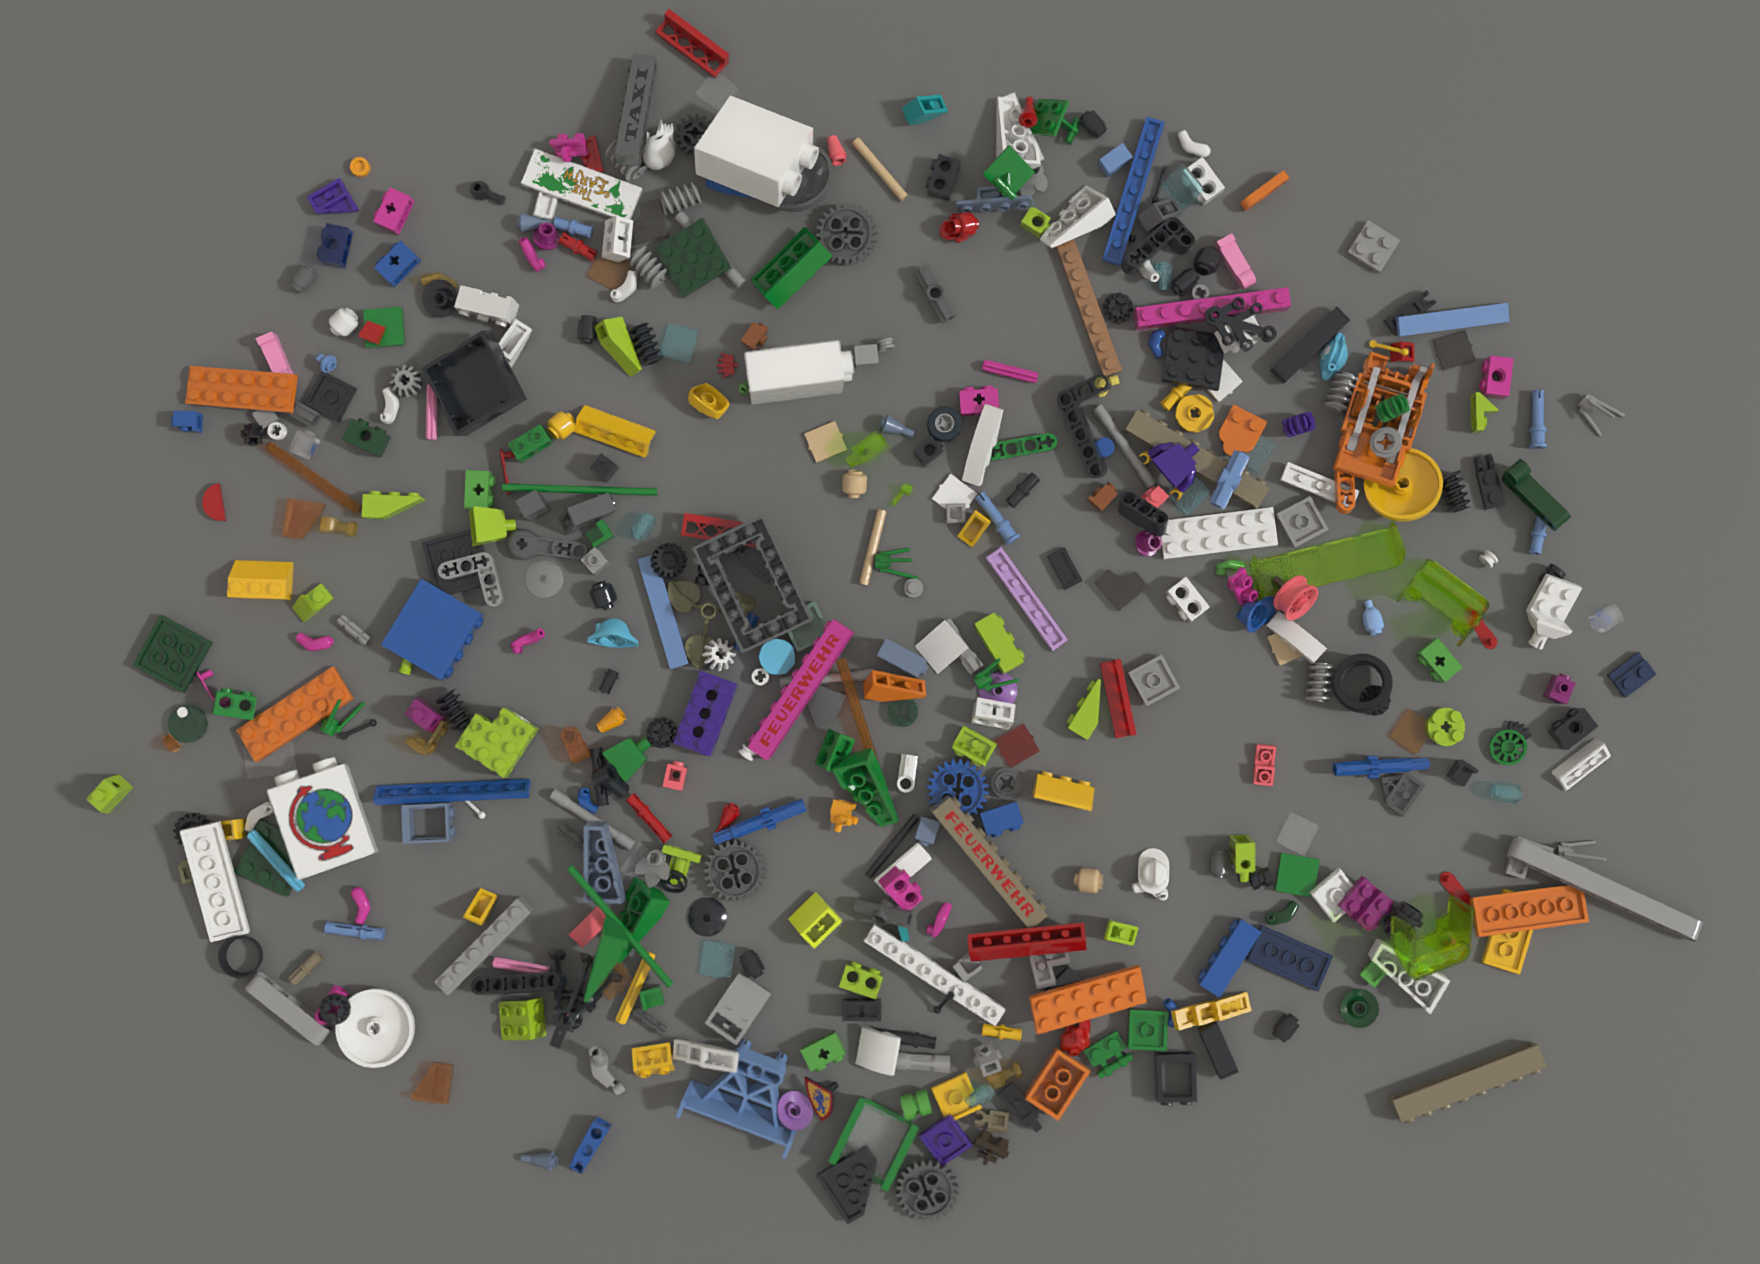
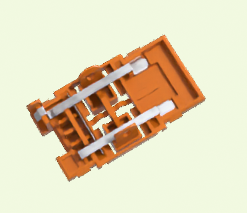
M1370 351L1367 358H1365L1362 367L1363 372H1359L1357 376L1359 380L1355 382L1356 387L1353 389V395L1350 398L1351 401L1348 404L1343 420V427L1340 430V433H1343V435H1341L1338 444L1339 449L1332 469L1394 488L1400 467L1403 466L1406 457L1405 453H1409L1427 397L1424 389L1427 388L1435 364L1431 363L1428 368L1424 365L1414 364L1409 366L1406 375H1402L1397 371L1393 372L1389 371L1388 368L1385 369L1389 357ZM1403 394L1408 400L1409 412L1384 424V427L1393 428L1400 434L1402 446L1394 457H1387L1385 459L1377 456L1370 447L1371 436L1376 430L1381 428L1383 422L1379 419L1377 427H1372L1373 424L1370 423L1374 420L1376 414L1375 406L1379 404V399L1382 395L1386 396V400L1395 395ZM1385 436L1384 442H1380V444H1383L1385 450H1387L1388 445L1392 444V442H1389L1387 436Z

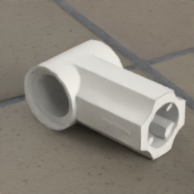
M901 754L897 788L903 793L910 792L914 787L918 756ZM902 779L910 780L911 787L909 789L901 788L900 781Z

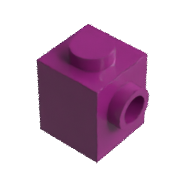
M1561 673L1551 676L1543 697L1558 704H1567L1576 683L1570 681L1571 677Z

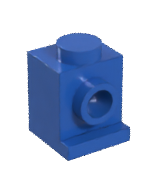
M174 410V414L171 417V426L179 428V431L191 432L192 430L196 433H202L203 414L195 411Z

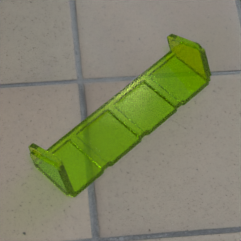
M1392 521L1386 529L1260 560H1257L1256 555L1251 557L1249 567L1255 590H1257L1259 595L1258 599L1262 600L1268 596L1275 597L1280 590L1272 582L1275 576H1278L1286 583L1291 578L1302 575L1307 579V584L1319 587L1328 583H1335L1360 577L1364 574H1372L1399 567L1404 562L1406 548L1395 522Z

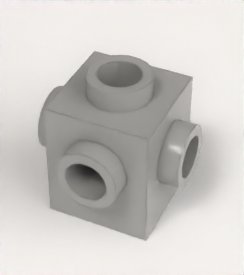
M992 1042L973 1048L976 1055L972 1057L976 1068L980 1067L984 1077L1002 1071L999 1062L1002 1059L998 1048L994 1049Z

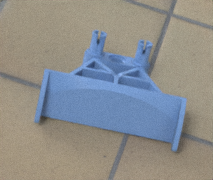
M742 1039L739 1042V1046L734 1049V1051L739 1052L737 1072L725 1071L710 1086L691 1079L676 1118L680 1119L684 1108L786 1146L782 1156L783 1159H786L796 1133L795 1130L786 1128L780 1122L777 1115V1104L779 1101L778 1086L782 1083L786 1073L787 1055L784 1054L783 1058H781L782 1052H780L773 1059L750 1050L751 1042L748 1040L747 1044H745L746 1039ZM748 1077L755 1079L758 1082L750 1085ZM719 1088L744 1097V1099L724 1092L722 1090H719ZM747 1099H750V1100H753V1101H755V1102L761 1103V1104H763V1105L769 1106V1107H771L772 1109H769V1108H766V1107H764V1106L758 1105V1104H756V1103H753V1102H751V1101H748Z

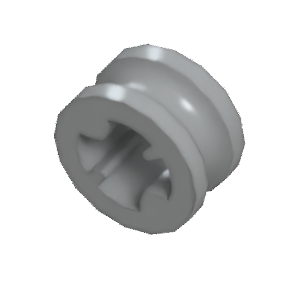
M1202 284L1195 286L1191 291L1192 300L1204 299L1209 296L1208 288ZM1198 289L1200 290V292L1204 291L1205 294L1202 296L1203 298H1200V296L1195 295Z
M893 338L877 341V345L880 346L878 351L885 352L894 349L895 345L892 344Z

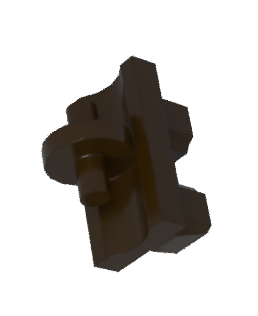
M983 1129L978 1138L973 1141V1146L981 1149L977 1156L984 1158L982 1164L987 1165L989 1161L996 1163L997 1157L1002 1159L1008 1157L1009 1140L998 1137L996 1145L989 1143L992 1133Z

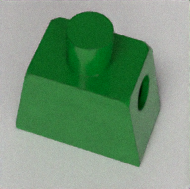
M643 737L637 743L633 738H628L604 751L602 754L616 768L617 773L624 782H627L648 760L644 751L652 745L646 737Z

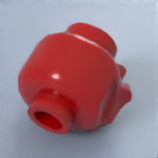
M971 212L953 213L949 220L943 221L939 234L946 240L953 239L954 242L960 243L975 235L979 227L978 219Z
M1090 1019L1079 1022V1026H1066L1064 1028L1065 1033H1062L1060 1036V1047L1069 1056H1078L1079 1052L1089 1047Z

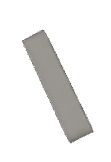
M258 971L245 987L248 993L315 1045L320 1046L332 1030L328 1024H319L315 1020V1013L262 972Z

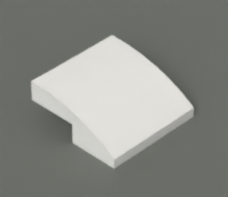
M868 1026L862 1027L855 1064L875 1072L893 1076L901 1038L887 1031L879 1032Z

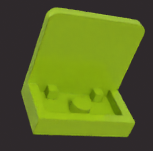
M543 997L524 1001L499 1002L501 1037L503 1040H533L546 1036Z

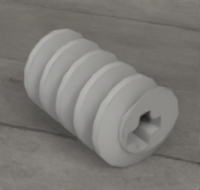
M617 140L608 147L606 157L611 158L610 161L616 164L615 167L620 170L622 175H626L627 181L637 179L647 170V166L638 167L617 164L615 156L612 155L613 144H617Z
M690 182L689 189L683 184L682 191L676 186L675 193L668 189V195L661 191L660 199L665 215H667V209L673 214L674 207L678 211H681L682 205L688 209L689 203L695 207L696 200L702 205L697 186L693 182Z
M644 246L632 252L630 258L626 260L630 261L632 267H636L637 273L641 272L640 276L646 278V283L651 284L650 287L654 289L666 279L667 269L660 270L662 264L655 265L657 258L650 259L652 252L645 254L644 252L647 247Z
M1337 371L1339 374L1334 376L1336 381H1333L1331 384L1333 388L1329 389L1331 395L1326 397L1328 402H1325L1323 406L1329 411L1343 414L1341 411L1348 409L1344 403H1350L1351 401L1347 396L1353 395L1350 388L1354 389L1356 387L1352 382L1358 381L1359 378L1348 372Z
M1314 662L1315 665L1309 667L1314 673L1308 674V677L1313 679V681L1307 682L1312 688L1306 690L1311 696L1305 697V700L1326 703L1324 701L1331 697L1325 693L1332 691V689L1326 686L1333 683V681L1327 678L1334 676L1333 673L1329 672V669H1333L1335 666Z

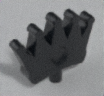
M1509 721L1508 729L1516 730L1523 735L1525 740L1532 736V734L1526 736L1529 729L1526 728L1523 731L1524 724L1518 727L1519 722H1515L1512 726L1513 721Z

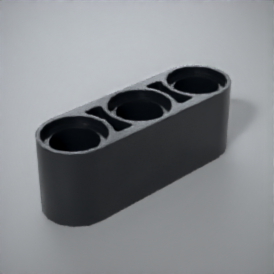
M1127 491L1121 494L1118 507L1119 514L1154 536L1160 537L1166 533L1168 515L1135 493Z
M1213 1021L1199 1027V1034L1220 1080L1238 1073L1237 1066L1218 1023Z

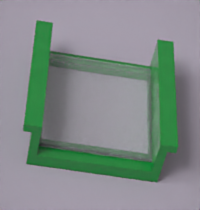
M863 1096L859 1098L828 1162L835 1165L837 1161L867 1145L877 1160L872 1181L880 1184L881 1189L888 1192L919 1127L915 1125V1122L911 1120L906 1121L905 1117Z

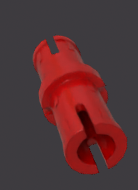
M565 232L562 233L563 237H560L559 244L571 249L574 254H580L593 262L598 253L597 250L583 244L582 240H576Z

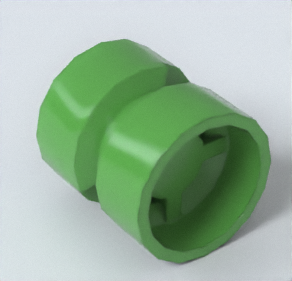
M926 1089L915 1091L914 1095L911 1093L900 1095L906 1121L917 1118L918 1114L921 1116L932 1114Z

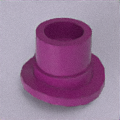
M542 223L539 229L533 233L532 239L534 244L543 250H553L559 244V234L551 223Z
M1142 530L1136 536L1135 546L1140 555L1151 556L1161 548L1162 539Z

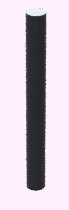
M915 814L911 816L865 873L869 878L875 875L919 820Z

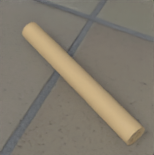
M860 138L855 139L852 143L898 199L903 201L908 194Z
M877 509L859 584L866 586L869 584L887 511Z

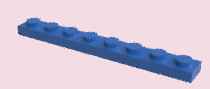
M1146 117L1102 258L1104 262L1117 266L1121 265L1164 127V121Z
M530 779L383 785L376 786L373 801L375 805L529 798L531 781Z

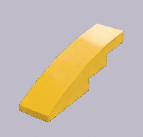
M1242 992L1171 1011L1175 1030H1182L1195 1025L1200 1026L1250 1012L1251 1006L1248 993Z

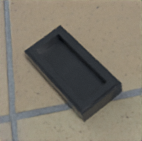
M1065 547L1047 556L1065 590L1082 582Z

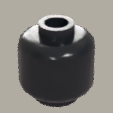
M1214 247L1200 248L1193 260L1195 271L1202 276L1215 273L1220 264L1221 256Z
M604 580L591 586L592 589L589 591V595L596 608L608 610L614 607L613 603L618 597L611 583H606Z

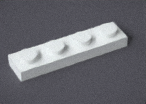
M1286 463L1280 481L1335 503L1334 480L1292 463ZM1340 483L1342 490L1348 491L1350 489L1349 486ZM1355 489V501H1356V498H1357L1358 493H1359V490H1356V489ZM1345 496V500L1343 501L1342 504H1344L1345 507L1347 508L1349 505L1346 504V498H1347V496Z

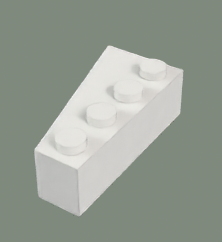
M1378 938L1368 952V956L1429 1014L1432 1013L1450 983V980L1444 974Z

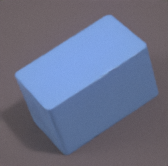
M1122 143L1099 159L1098 166L1108 178L1128 164L1133 156Z

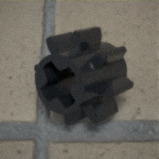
M254 422L244 425V430H241V438H244V444L257 446L262 444L263 439L266 438V431H263L262 425Z

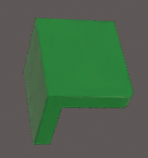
M603 519L596 523L597 526L586 532L593 548H598L615 537Z
M661 984L641 989L639 992L643 1011L665 1004Z

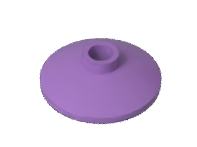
M993 672L991 674L993 678L991 684L1013 679L1007 673L1005 675H1002L1001 672ZM1012 683L1001 686V694H996L995 688L986 691L985 688L979 689V695L983 699L1012 704L1017 696V685Z
M790 1091L779 1099L777 1115L780 1122L786 1128L795 1131L802 1130L812 1120L813 1107L806 1095L798 1091ZM790 1109L794 1111V1116L791 1114Z

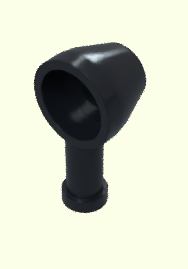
M476 181L471 185L470 192L476 200L482 201L489 198L500 205L504 204L506 197L490 191L489 186L485 182ZM477 186H481L479 191L475 190Z

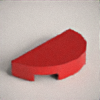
M593 135L587 139L585 144L588 154L587 156H581V159L587 168L604 173L596 135Z
M217 483L205 491L202 498V506L210 518L217 521H226L221 485Z

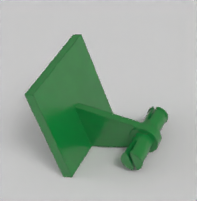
M1038 99L1034 108L1038 121L1035 126L1027 128H1030L1031 135L1056 137L1059 127L1068 132L1064 142L1071 145L1074 136L1078 134V126L1081 119L1074 116L1072 123L1069 124L1063 118L1069 104L1068 100Z
M1008 145L982 174L1004 197H1009L1012 201L1016 198L1017 191L1032 177L1035 171Z

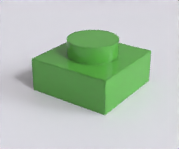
M1372 960L1358 973L1373 988L1387 975Z

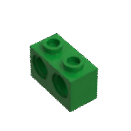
M541 424L508 443L513 454L521 463L554 444L545 427Z
M221 688L220 691L215 690L212 714L253 720L257 697L252 696L253 692L241 691L240 694L232 693L233 689ZM222 697L230 699L227 707L220 706L219 701ZM242 700L249 701L250 706L248 709H240L239 704Z
M829 728L814 764L833 772V767L849 757L855 739Z

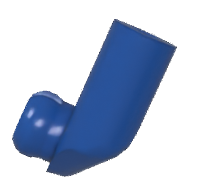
M586 787L581 788L577 794L579 806L594 815L599 806L597 807V805L591 802L589 789Z

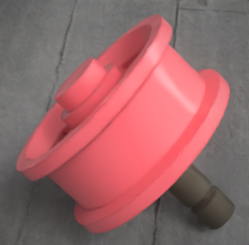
M1302 575L1295 576L1286 583L1278 576L1272 579V582L1280 589L1274 598L1273 606L1277 610H1282L1285 618L1290 621L1303 616L1313 606L1318 597V589L1314 585L1307 584V579Z

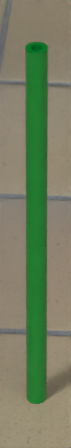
M502 483V491L532 492L537 490L549 493H609L614 495L657 496V488Z
M573 865L566 870L599 909L627 930L626 938L629 939V944L666 987L669 988L673 981Z

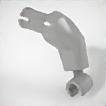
M598 1046L590 1048L589 1056L593 1077L604 1087L608 1088L610 1086L615 1094L620 1095L623 1093L625 1088L622 1083L619 1082L615 1085L613 1082L616 1078L608 1069L609 1059L607 1053L598 1048Z

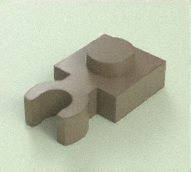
M990 1110L989 1115H987L983 1111H976L975 1117H980L982 1120H975V1127L980 1128L985 1125L988 1126L987 1131L1007 1133L1009 1113Z

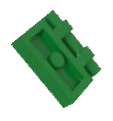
M1117 1030L1083 1050L1093 1068L1101 1064L1103 1069L1096 1072L1100 1079L1106 1075L1109 1077L1113 1074V1071L1121 1066L1124 1068L1128 1065V1062L1133 1060L1130 1053L1122 1056L1121 1051L1127 1047ZM1116 1055L1118 1060L1107 1065L1106 1060Z

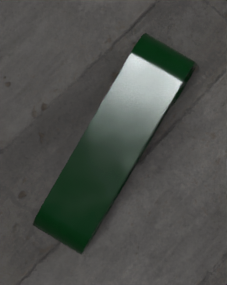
M1518 459L1504 472L1502 476L1503 483L1550 529L1556 531L1571 518L1569 512L1530 476L1531 468L1524 460Z

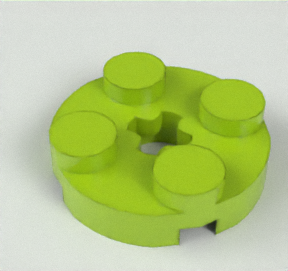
M1438 708L1427 718L1425 731L1429 739H1432L1435 744L1439 746H1452L1463 739L1465 722L1459 711H1455L1452 708ZM1444 722H1447L1449 725L1447 732L1441 729V725H1444Z

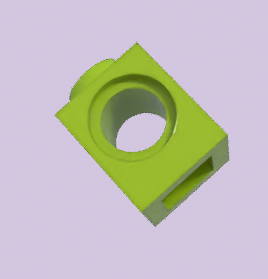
M1030 207L1021 221L1020 227L1040 238L1042 233L1044 234L1049 228L1051 218L1035 207ZM1038 219L1042 222V225L1036 227L1032 224V221Z

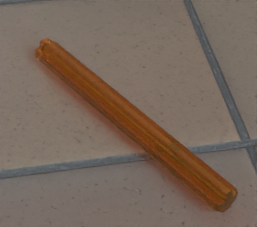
M269 442L266 445L265 450L295 472L353 513L358 514L362 505L273 442Z
M845 658L837 659L838 671L864 750L872 748L877 758Z

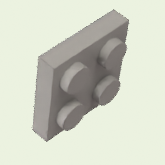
M1368 220L1346 254L1379 274L1400 242V239Z
M1311 496L1275 514L1293 548L1329 530Z
M1162 654L1128 672L1146 707L1180 689Z

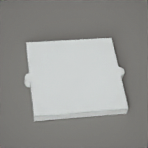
M1223 360L1219 390L1208 391L1220 402L1228 394H1232L1233 390L1243 381Z
M950 474L945 482L939 485V490L932 500L944 509H946V504L965 503L966 510V508L970 507L969 504L977 493Z

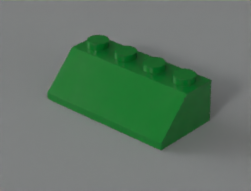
M804 226L750 280L774 307L779 309L795 292L800 290L807 280L812 278L829 261L832 255Z

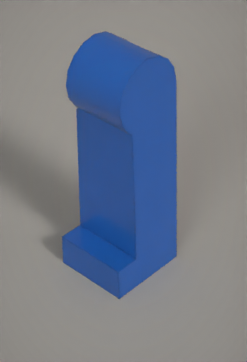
M598 1116L595 1118L576 1151L569 1168L580 1174L583 1173L612 1124Z

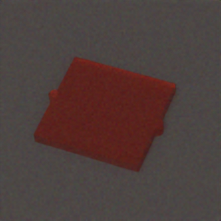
M1024 724L995 740L1001 751V756L1005 757L1010 768L1039 752L1033 740L1034 736L1030 735Z

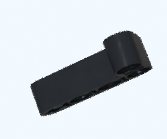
M1170 217L1127 254L1121 263V269L1125 274H1134L1167 244L1176 253L1185 254L1195 243V237L1178 218Z

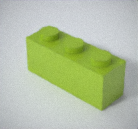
M994 612L975 623L973 627L993 660L1001 659L997 666L1002 675H1005L1022 665L1025 656L1020 648L1016 649L1013 644L1015 641L1010 631L1006 632L1003 625L1005 623L1001 616H996Z

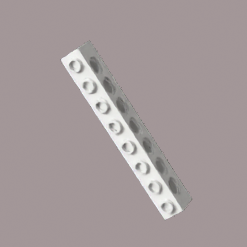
M876 923L873 924L864 938L865 943L946 995L948 992H953L955 994V1001L996 1026L1006 1009L1003 1005L966 981L963 982L960 977L912 946L902 942L901 939Z

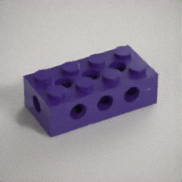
M700 671L674 744L709 757L712 756L738 684ZM711 690L717 692V699L714 701L708 698V693ZM704 708H708L711 712L708 719H704L701 715ZM698 726L704 729V734L701 737L695 735V729Z

